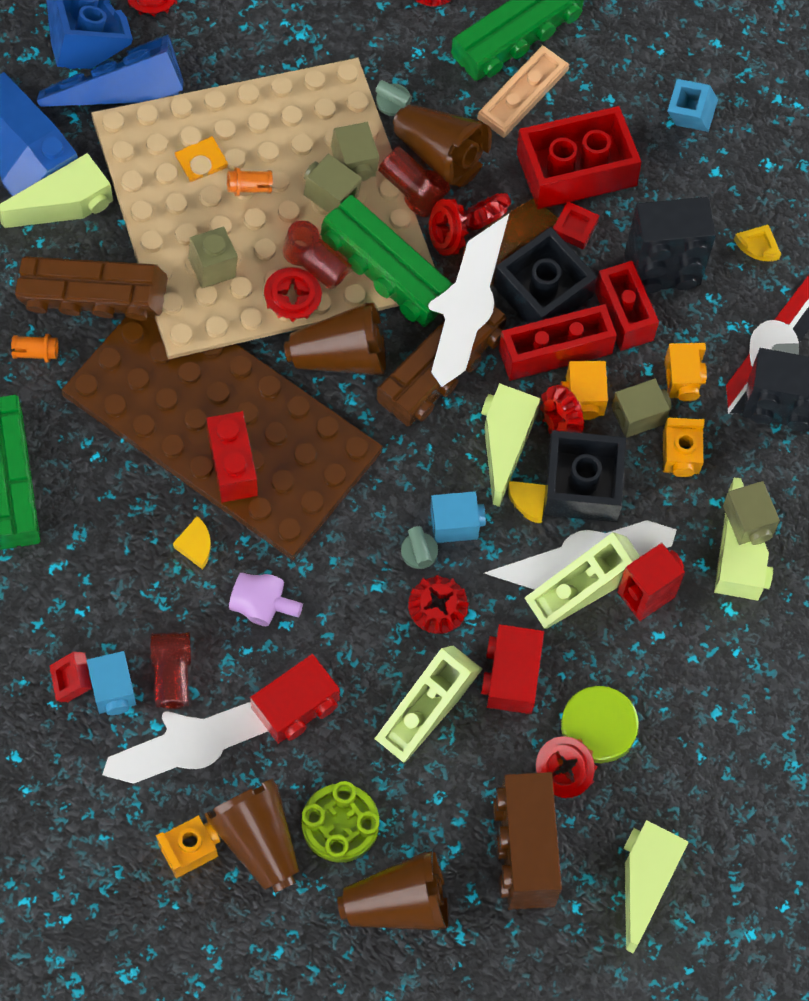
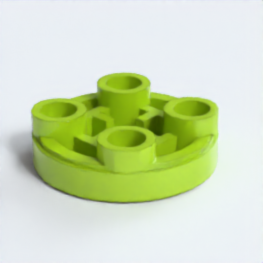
M605 686L588 687L577 692L565 706L561 719L562 735L582 739V743L593 751L594 763H608L625 756L636 739L639 727L638 715L631 701L621 692Z
M341 781L337 784L321 788L310 797L303 809L302 832L309 848L325 860L339 863L356 860L367 853L377 839L380 822L377 807L366 792L350 782Z

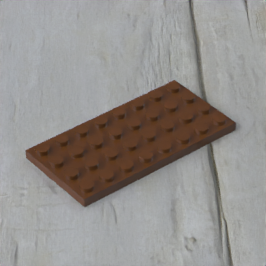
M147 315L146 320H134L125 317L61 389L62 395L292 560L297 557L379 457L383 446L237 344L168 359L154 315ZM243 411L257 476L258 496L221 503L208 438L206 418Z

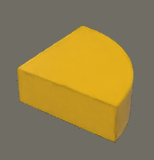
M769 225L735 234L734 241L736 245L746 255L761 261H776L780 259L781 252Z
M509 481L508 494L514 506L527 520L542 523L546 485Z
M196 516L175 540L173 546L202 570L210 557L211 541L206 525Z

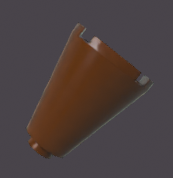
M413 104L398 110L393 119L395 135L445 182L452 186L464 187L472 181L484 165L479 162L483 151L489 154L491 148V127L479 120Z
M374 302L362 304L290 333V340L284 342L287 362H293L296 369L371 375L384 374V370H386L384 335H380L378 324L381 323L376 304Z
M272 778L263 782L262 786L254 790L251 788L213 808V811L207 812L204 815L207 822L261 887L266 890L272 886L274 892L277 893L296 883L293 875L300 871L278 786Z
M425 851L343 888V895L337 897L341 919H347L349 925L354 927L441 930L448 928V900L443 895L442 885H445L437 854L433 851Z

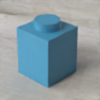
M677 79L667 112L676 126L709 132L718 98L708 84Z
M476 491L431 495L430 514L433 538L436 543L478 540L480 526H486L484 504H477Z
M124 651L87 659L99 714L106 712L107 715H119L127 712L129 707L136 705Z

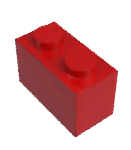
M633 261L600 270L598 272L595 293L600 305L606 304L617 334L616 342L620 351L654 341L659 320Z
M243 411L207 417L208 438L221 503L258 496L257 476Z
M660 543L625 567L617 593L639 621L676 597L685 574L683 561L675 551H669L663 543Z
M499 624L497 636H489L486 658L493 659L492 672H484L481 694L488 695L487 708L532 714L536 698L544 631Z
M311 654L250 697L251 709L279 744L286 738L291 741L300 736L307 729L306 724L317 716L323 719L331 714L338 707L337 702L340 701V688L317 658Z

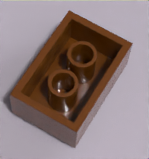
M552 772L504 775L502 787L496 788V798H493L494 820L501 821L502 826H499V836H496L498 860L504 859L505 865H502V874L499 875L500 897L508 899V910L555 907L562 891Z

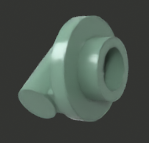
M384 80L378 83L375 90L377 93L376 104L382 113L388 116H395L398 110L411 104L412 96L404 86L389 84Z
M421 526L409 529V536L404 539L401 546L402 559L408 566L415 569H424L431 566L438 556V545L435 539L429 534L424 533Z

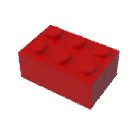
M620 106L521 128L518 132L516 154L537 210L567 203V201L572 202L638 186L642 161Z

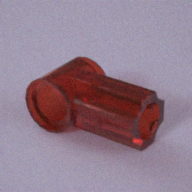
M400 146L396 147L379 165L378 171L405 195V203L419 216L429 217L436 202L444 199L450 191L448 182L438 173L432 170H425Z
M304 220L294 222L289 227L282 250L284 258L292 265L303 266L329 290L335 289L350 272L352 265L319 238V231L314 224ZM295 241H303L307 246H300Z
M151 633L152 668H155L156 707L168 710L189 706L188 666H191L190 633Z

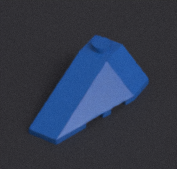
M46 0L51 46L57 67L92 69L132 44L133 38L127 17L121 10H115L110 4V0Z
M169 34L127 50V56L118 63L109 60L103 61L92 69L91 75L87 77L83 73L75 74L40 90L37 97L39 107L140 103L179 95V91L183 90V78Z
M3 72L0 74V177L3 186L13 197L78 159V155L52 121Z

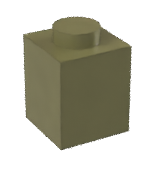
M368 122L334 128L331 142L334 158L362 177V181L376 176L380 157Z
M328 153L320 163L315 161L307 169L304 175L306 180L304 196L330 213L335 208H338L350 195H353L355 198L359 196L362 177Z
M225 227L190 237L188 259L201 288L236 277L238 256Z
M656 378L615 392L611 408L624 436L628 438L666 424L672 404L667 391L660 389Z
M764 481L728 491L723 508L738 544L751 542L752 545H758L770 540L777 529L780 519Z

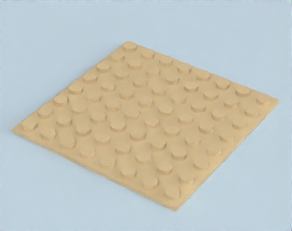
M359 58L91 112L137 262L157 264L168 277L166 292L163 294L162 313L159 316H155L168 359L302 329L365 303L374 302L378 311L399 306L391 297H382L374 288V282L365 274H356L350 268L348 259L339 251L333 252L325 246L320 232L322 222L329 213L304 196L306 183L304 175L307 169L315 161L320 163L328 153L333 156L331 142L334 128L368 122L380 158L376 176L361 182L357 199L434 267ZM213 136L228 162V168L207 176L212 166L210 159L202 155L195 156L190 162V168L195 174L203 175V177L190 182L174 153ZM235 167H239L240 171L271 170L273 185H270V187H272V193H240V196H235L234 192L227 191L228 171H234ZM225 227L238 256L236 277L201 288L188 259L190 237ZM287 267H296L311 273L318 280L322 290L318 311L315 310L308 319L299 318L294 322L285 317L278 319L274 311L267 309L266 300L263 296L266 281L274 272ZM291 284L288 294L283 295L288 296L293 305H295L297 297H299L295 293L293 284Z

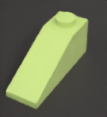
M86 153L0 204V222L4 228L84 219L92 213L102 212L113 201L111 184L89 154Z
M500 383L495 395L488 394L481 412L482 415L486 416L484 430L493 505L499 507L538 414L541 398Z
M734 477L728 491L744 487L741 478ZM726 513L714 593L758 601L763 589H770L773 567L767 566L769 552L765 542L758 545H752L751 542L739 545Z
M612 532L527 595L525 600L543 628L547 629L617 589L620 586L625 567L638 559L640 555L627 536Z
M454 645L441 648L374 739L403 763L406 762L461 699L482 671V668Z
M647 820L641 831L633 828L623 848L630 852L625 862L626 950L634 953L688 844V841Z

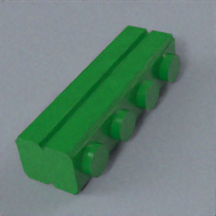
M509 0L452 38V56L465 68V71L474 81H478L486 75L493 77L502 69L503 63L512 57L519 59L524 56L529 50L530 45L537 40L544 42L564 22L571 24L576 21L582 13L584 0Z
M350 195L338 208H335L325 216L320 232L325 246L333 252L339 251L348 259L350 268L356 274H365L373 281L374 288L382 297H391L400 306V311L405 318L411 322L417 321L423 327H426L440 314L430 310L428 304L449 289L453 283L357 198Z
M17 395L0 397V550L16 548L17 546L39 544L41 542L23 413L19 396Z

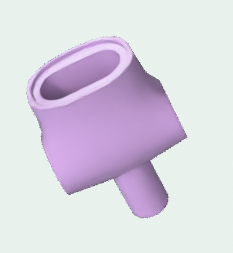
M240 572L230 597L229 610L243 614L249 621L257 625L269 626L276 611L299 618L303 603L281 597L284 581L274 575H250Z

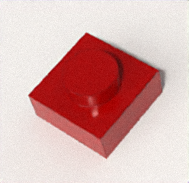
M567 201L553 229L565 242L584 250L598 223L600 215Z
M72 652L49 666L56 701L69 702L92 689L85 653Z

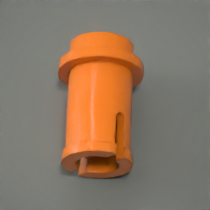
M235 167L234 171H228L227 191L234 192L235 196H240V193H272V187H270V185H273L271 170L240 171L239 167Z
M45 334V337L13 335L11 349H15V351H12L11 355L13 359H44L45 363H49L51 359H57L58 338L51 337V334Z

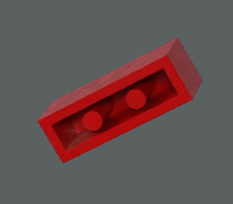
M606 304L502 330L499 352L509 381L568 366L569 361H588L611 355L617 334Z

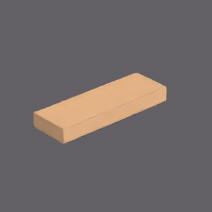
M542 45L478 112L477 119L505 138L564 76L569 69V64Z

